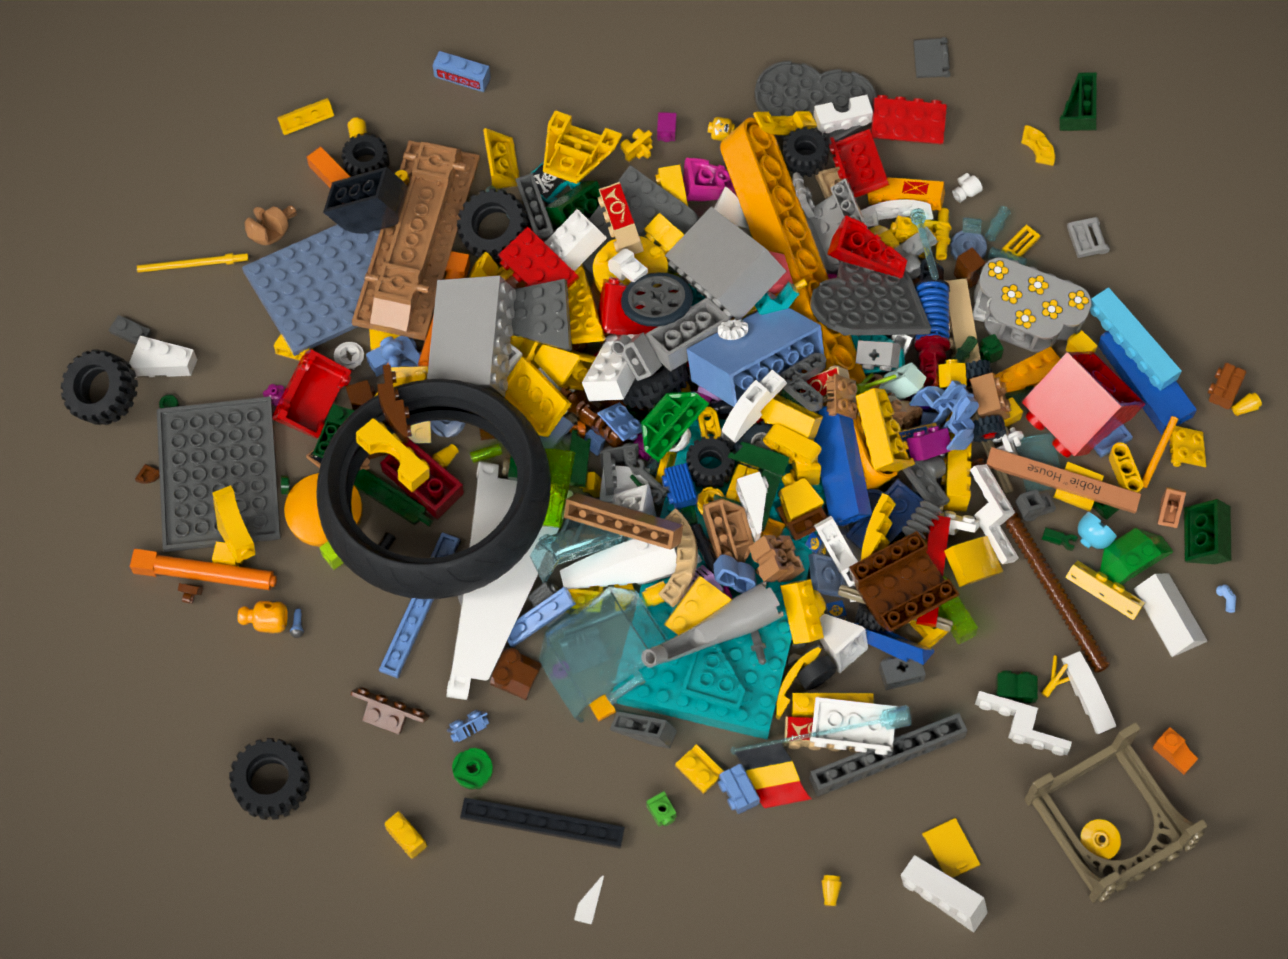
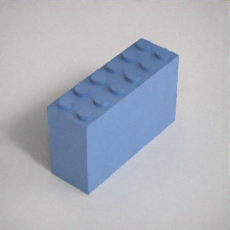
M790 308L764 315L759 314L757 311L742 319L748 324L749 331L739 339H723L717 332L687 348L692 382L733 407L755 380L760 382L771 370L780 376L783 371L811 354L821 353L824 355L821 325Z

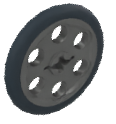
M649 273L637 281L631 282L625 288L621 298V306L624 313L638 324L654 327L664 326L676 322L689 311L693 301V293L688 283L674 274ZM654 284H661V285H662L661 287H658V288L653 287ZM671 290H678L677 293H669ZM639 291L645 292L643 295H637L636 293ZM672 303L678 304L676 307H669ZM638 305H644V306H645V307L642 308V309H637V308H635V307L638 306ZM654 311L662 312L659 315L652 314Z

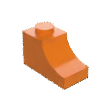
M1169 727L1157 740L1153 749L1185 775L1198 758L1187 747L1186 740Z

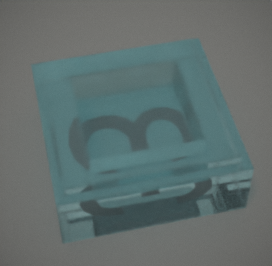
M963 218L962 232L981 234V219Z

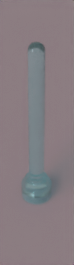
M917 208L910 212V218L912 223L917 225L931 278L937 280L939 275L924 226L925 212L923 209Z

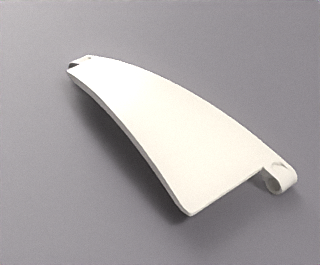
M479 461L476 475L478 480L470 547L484 539L498 526L512 504L517 481L498 478L499 464ZM559 489L563 496L560 499L551 492L549 508L543 526L531 548L514 567L490 584L463 594L453 664L446 697L467 700L471 678L484 681L489 679L564 519L566 499L573 496L572 491Z

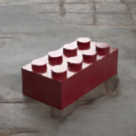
M408 438L409 444L401 443L406 447H410L420 460L423 459L428 463L429 478L411 492L398 480L400 462L391 454L380 462L382 472L438 520L464 494L463 484Z

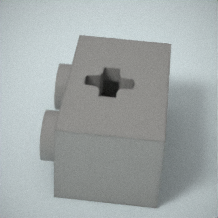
M858 341L856 364L862 365V369L873 370L874 367H880L879 370L891 371V368H898L901 345L890 342Z

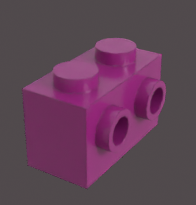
M938 425L927 428V432L925 430L914 432L913 437L907 438L911 458L914 461L926 460L952 451L946 449L951 442L948 428H939Z

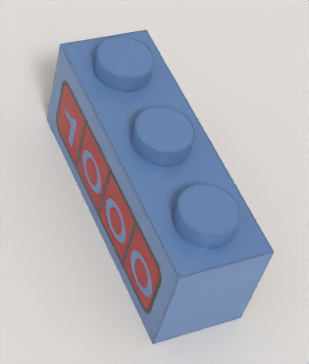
M439 51L433 63L434 77L481 92L485 91L491 78L489 66Z

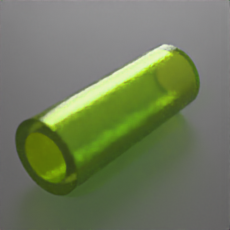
M499 444L470 452L472 463L502 455Z

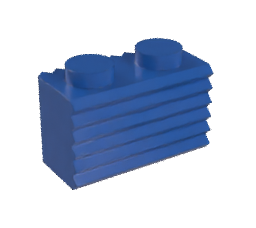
M687 463L665 468L664 475L661 477L664 487H668L669 493H667L669 504H673L674 509L696 505L698 497Z

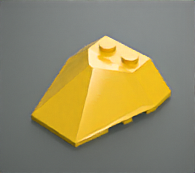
M555 110L547 127L543 172L578 184L615 150L622 137V133L608 128L604 129L602 135L572 125V116Z

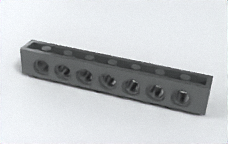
M957 713L894 738L893 752L888 751L887 755L875 754V750L867 749V753L859 752L811 771L809 780L818 797L964 739L968 730L960 714Z

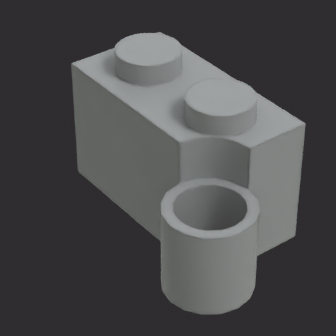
M644 332L634 336L632 339L627 335H621L612 343V350L618 355H623L637 381L652 376L662 366Z

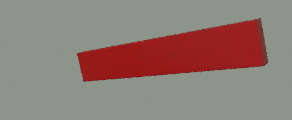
M938 516L939 520H931L935 526H929L927 554L943 577L946 557L944 551L947 549L951 517ZM939 607L917 618L916 624L936 627Z

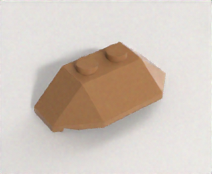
M723 498L704 504L703 518L716 558L718 559L720 555H728L737 562L745 563L750 554L749 546L754 541L744 507Z

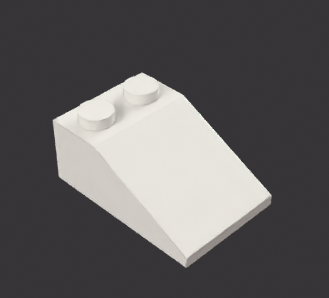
M760 472L738 478L736 484V491L741 505L745 509L755 542L761 536L766 493H768L766 477H762Z

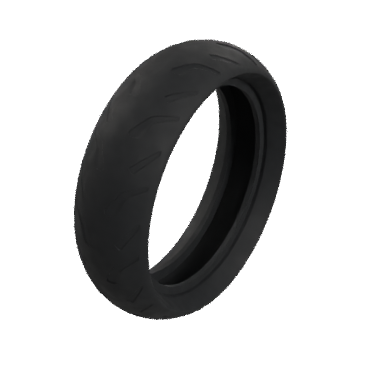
M426 379L394 387V389H398L399 400L404 401V407L408 406L409 418H406L407 425L433 420H450L476 426L500 441L508 450L517 466V486L512 504L503 520L488 536L475 545L455 554L436 558L408 557L388 551L373 542L358 527L352 514L351 502L354 482L361 465L369 455L356 442V432L374 418L377 422H382L387 430L394 434L383 414L379 396H374L355 410L338 428L325 450L320 465L316 492L317 509L322 529L334 552L352 572L369 584L383 591L408 598L442 599L455 597L482 588L500 578L514 567L531 548L543 526L549 508L551 495L549 461L540 437L532 424L508 400L487 388L472 383L450 379Z

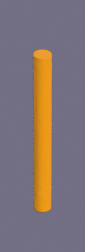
M1171 416L1142 479L1143 488L1147 489L1178 422L1176 417Z

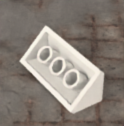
M1169 573L1154 574L1134 588L1137 597L1145 602L1143 607L1171 657L1207 642L1205 635Z

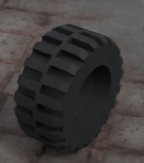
M495 188L489 189V192L485 190L479 191V195L475 196L473 194L469 202L465 201L463 204L464 210H460L458 214L460 219L457 220V227L459 228L458 235L473 256L475 255L479 259L484 252H487L493 260L500 263L501 259L498 254L527 227H530L531 224L525 208L513 194H507L506 190L502 189L497 192ZM496 212L505 213L509 216V226L503 235L495 239H483L479 236V225L486 216Z
M93 349L91 352H83L82 356H76L73 359L74 362L69 363L66 367L68 370L62 376L64 381L63 383L61 382V389H63L61 397L62 400H65V407L70 410L73 416L96 425H109L112 421H119L121 415L125 416L129 412L128 408L133 406V399L137 397L135 387H138V381L134 379L136 373L131 369L132 366L123 358L105 350ZM106 371L109 376L108 391L99 402L93 404L89 395L90 385L98 374Z
M267 738V742H262L259 739L255 741L256 744L253 746L249 743L245 746V752L239 751L236 755L238 760L232 762L231 768L233 771L229 772L230 788L241 808L244 811H248L253 817L258 815L263 820H267L268 817L276 820L279 819L278 815L283 814L284 817L290 815L289 811L292 808L296 811L300 807L298 803L300 801L304 802L307 797L305 792H308L310 788L308 782L310 780V773L302 754L296 750L295 746L291 743L287 745L285 740L278 739L277 742L273 738ZM272 763L285 766L289 776L282 789L269 795L259 794L253 790L251 781L259 768Z

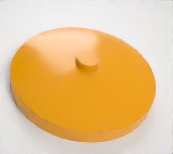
M319 473L303 478L291 489L286 498L284 513L288 527L295 537L306 544L321 547L328 540L322 529L317 509L316 492ZM353 486L352 514L356 524L359 525L363 511L362 501L358 490Z

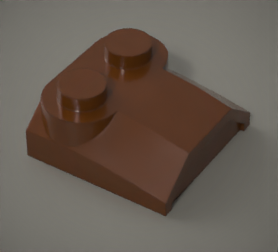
M506 648L493 671L490 685L527 700L528 694L543 664L520 654L516 649Z

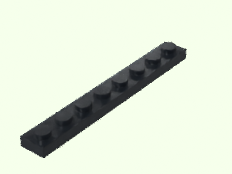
M465 797L460 815L462 820L619 849L622 846L625 827Z

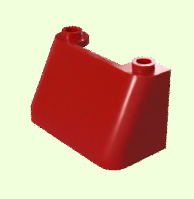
M610 277L609 280L603 279L598 309L603 332L616 335H638L643 332L647 334L657 328L638 324L624 313L621 306V298L627 285L620 282L618 278ZM671 290L669 292L677 293L678 290ZM639 291L636 294L643 295L645 292ZM638 305V306H636L635 308H637V309H642V308H644L645 306H644V305Z
M312 349L306 351L300 359L273 413L272 419L317 439L322 432L325 424L324 420L339 390L343 386H348L352 378L349 376L351 370Z

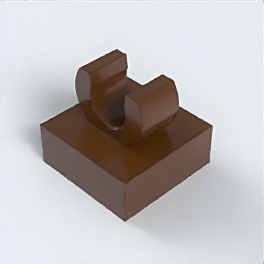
M179 583L177 591L184 592L182 602L193 604L195 595H202L203 588Z

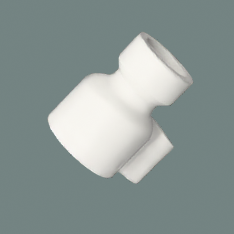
M966 173L958 178V183L961 187L952 190V194L960 203L967 196L973 197L980 193L983 187L976 176H970Z

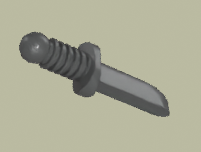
M756 630L751 633L754 644L751 646V650L756 651L759 664L764 665L766 659L763 649L766 648V645L761 642L759 631Z

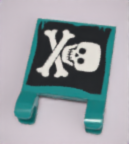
M544 162L532 172L541 198L548 204L557 200L555 197L567 185L573 189L580 184V182L575 184L544 173Z

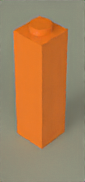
M319 147L307 156L309 167L329 188H331L332 182L350 177L322 147Z

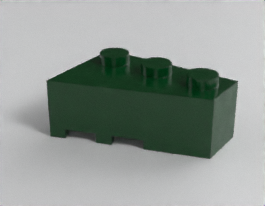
M1097 72L1078 73L1070 97L1065 104L1063 114L1059 119L1060 131L1096 130Z

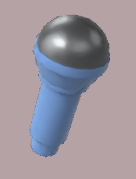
M295 609L293 625L290 629V634L294 638H300L304 633L301 625V609Z

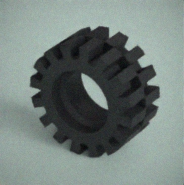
M860 603L855 617L856 623L865 629L870 628L872 631L874 629L876 632H880V630L885 632L886 629L878 624L867 605Z

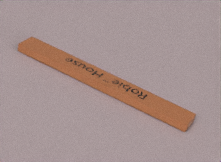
M991 447L986 462L991 469L1134 514L1137 511L1141 497L1139 493Z

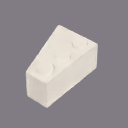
M140 336L129 364L136 373L135 378L137 376L155 377L157 375H167V377L191 376L197 362V357L194 349Z

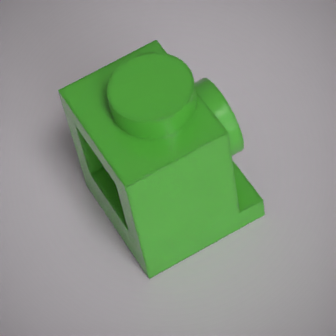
M665 791L646 801L647 808L658 827L662 825L668 826L675 821L676 811L667 798ZM664 806L666 811L660 812L659 809Z

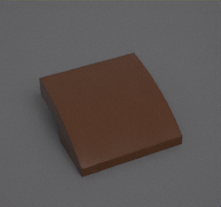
M783 507L776 508L780 519L795 541L816 532L817 530L814 525L827 518L822 507H819L787 522Z

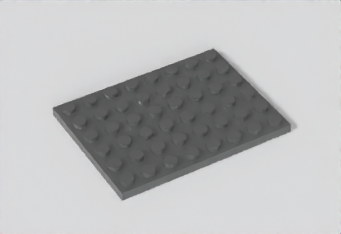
M271 397L157 409L162 544L164 552L215 547L216 542L225 543L218 531L212 492L230 485L234 490L242 520L253 542L281 539Z

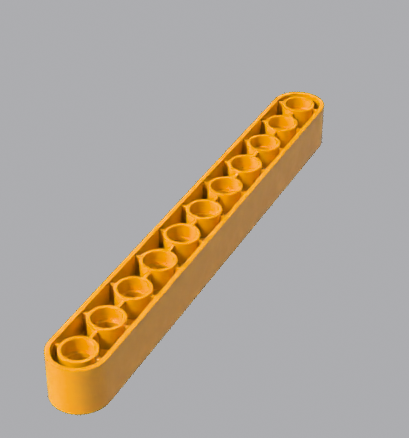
M747 118L722 140L720 149L752 238L768 251L785 255L793 284L802 279H805L807 282V286L798 290L799 295L789 308L821 325L824 355L826 357V368L822 372L829 370L828 368L838 365L841 368L847 369L850 379L856 381V384H860L866 376L862 365L856 364L857 352L851 336L842 335L826 327L816 319L811 310L810 300L813 290L821 282L829 278L800 201L796 195L774 134L764 132L755 118ZM805 369L801 370L802 373H807V372H808V371L805 370ZM857 409L856 419H853L866 487L867 490L877 489L896 476L898 471L874 470L870 451L866 444L867 439L861 425L860 412Z

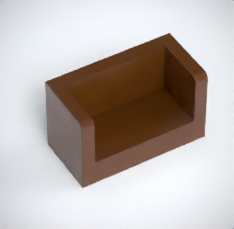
M971 247L957 257L953 275L957 279H967L969 290L978 283L980 276L976 271L985 266V261Z

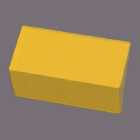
M485 128L483 131L492 187L501 189L517 186L516 178L520 176L513 138Z

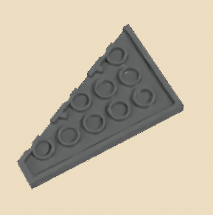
M561 279L515 289V316L512 319L513 335L552 347H558L566 351H572L567 281Z

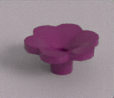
M271 384L268 386V389L264 390L263 396L271 397L272 404L277 406L285 389L282 385L276 386Z

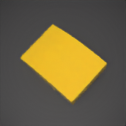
M988 536L960 543L944 551L959 587L1003 572Z

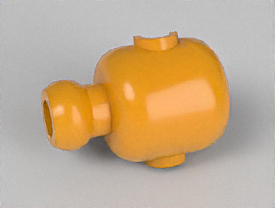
M258 601L254 605V609L243 606L238 610V623L241 625L253 623V628L258 632L281 633L286 629L288 611L287 606L282 602Z

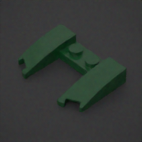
M572 430L568 465L549 463L551 484L586 487L591 439L588 438L585 441L577 436L578 431ZM511 456L508 478L509 480L517 481V466Z
M741 442L740 445L743 447L735 455L730 452L727 458L762 470L761 476L766 477L768 493H766L761 529V532H764L775 495L790 457ZM714 494L713 496L714 501L723 498L725 500L742 506L740 502Z

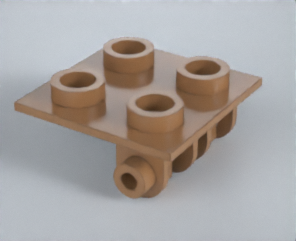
M837 374L829 376L828 380H826L828 391L826 394L834 395L833 397H827V401H831L827 402L829 416L840 414L856 419V381Z

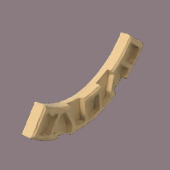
M676 508L665 519L683 525L681 543L677 546V565L668 583L658 593L673 608L682 599L691 585L698 560V548L694 533L688 521Z

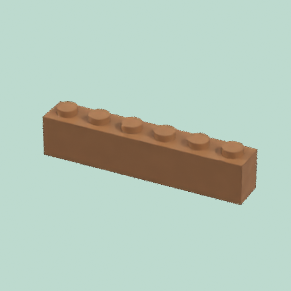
M578 493L566 499L564 518L672 550L681 543L682 524Z

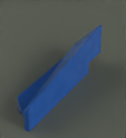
M870 628L865 629L869 645L905 662L912 659L924 665L934 653V649L916 644L893 632L886 630L885 632L881 630L876 632L874 629L873 631Z

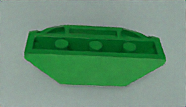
M696 392L666 393L641 422L644 451L659 462L709 403Z
M1134 528L1104 548L1100 572L1104 573L1108 580L1113 583L1117 582L1122 585L1174 551L1162 536Z

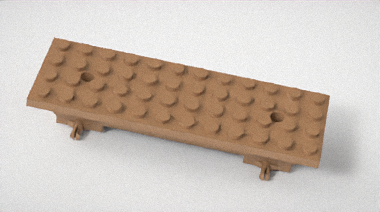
M408 142L400 170L406 171L409 176L408 191L398 224L380 230L352 319L353 326L425 341L434 314L437 280H444L446 266L459 230L457 227V220L460 219L458 214L460 210H464L463 204L468 200L480 155L462 152V149L429 142Z

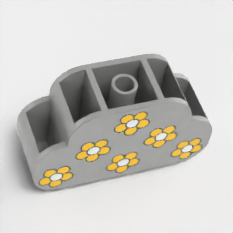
M994 258L988 261L983 267L974 290L975 303L979 288L982 290L979 308L986 312L984 326L990 335L996 334L997 338L1035 353H1039L1048 347H1053L1057 339L1068 340L1072 334L1075 333L1077 335L1091 307V298L1084 288L1075 285L1072 281L1059 279L1053 274L1043 273L1035 267H1027L1016 260L1006 258ZM991 298L989 306L987 307V302ZM993 317L998 323L988 321V318Z

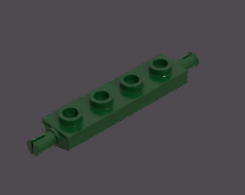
M361 469L357 473L354 482L356 489L414 526L420 521L428 527L431 526L434 520L425 515V507L367 470Z

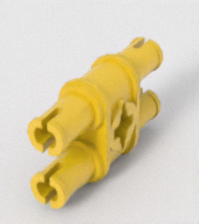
M942 208V211H938V221H919V231L928 227L938 243L933 245L936 246V259L945 260L947 258V246L951 242L949 238L951 230L949 209ZM929 249L924 251L918 257L927 258Z

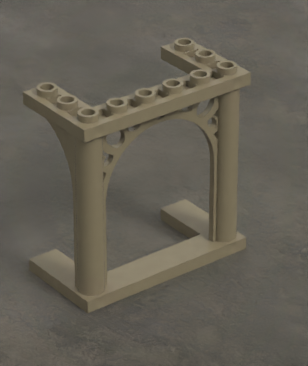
M1136 722L1120 731L1112 745L1055 778L1049 772L1034 781L1024 799L1028 806L1033 804L1091 891L1089 898L1093 904L1097 901H1100V903L1106 901L1115 890L1118 893L1128 887L1127 883L1132 880L1138 882L1145 877V872L1158 870L1162 867V862L1166 860L1169 862L1173 861L1182 850L1188 852L1193 849L1196 843L1200 841V838L1205 835L1204 831L1208 827L1203 819L1197 823L1185 819L1172 806L1131 747L1140 731V727ZM1116 756L1146 800L1154 821L1153 834L1146 848L1132 858L1117 861L1100 858L1088 851L1078 840L1049 796V794ZM1162 822L1163 826H1166L1167 829H1160L1159 823ZM1165 834L1169 836L1171 843H1160L1157 840V835ZM1153 846L1160 848L1155 850V852L1151 850ZM1137 858H1141L1142 862H1138ZM1093 862H1099V863H1100V866H1099V868H1098V872H1097L1096 869H1095V868H1097V866H1095V865L1093 864ZM1107 865L1112 866L1114 872L1104 877V867ZM1125 866L1126 871L1123 869L1119 875L1118 867Z

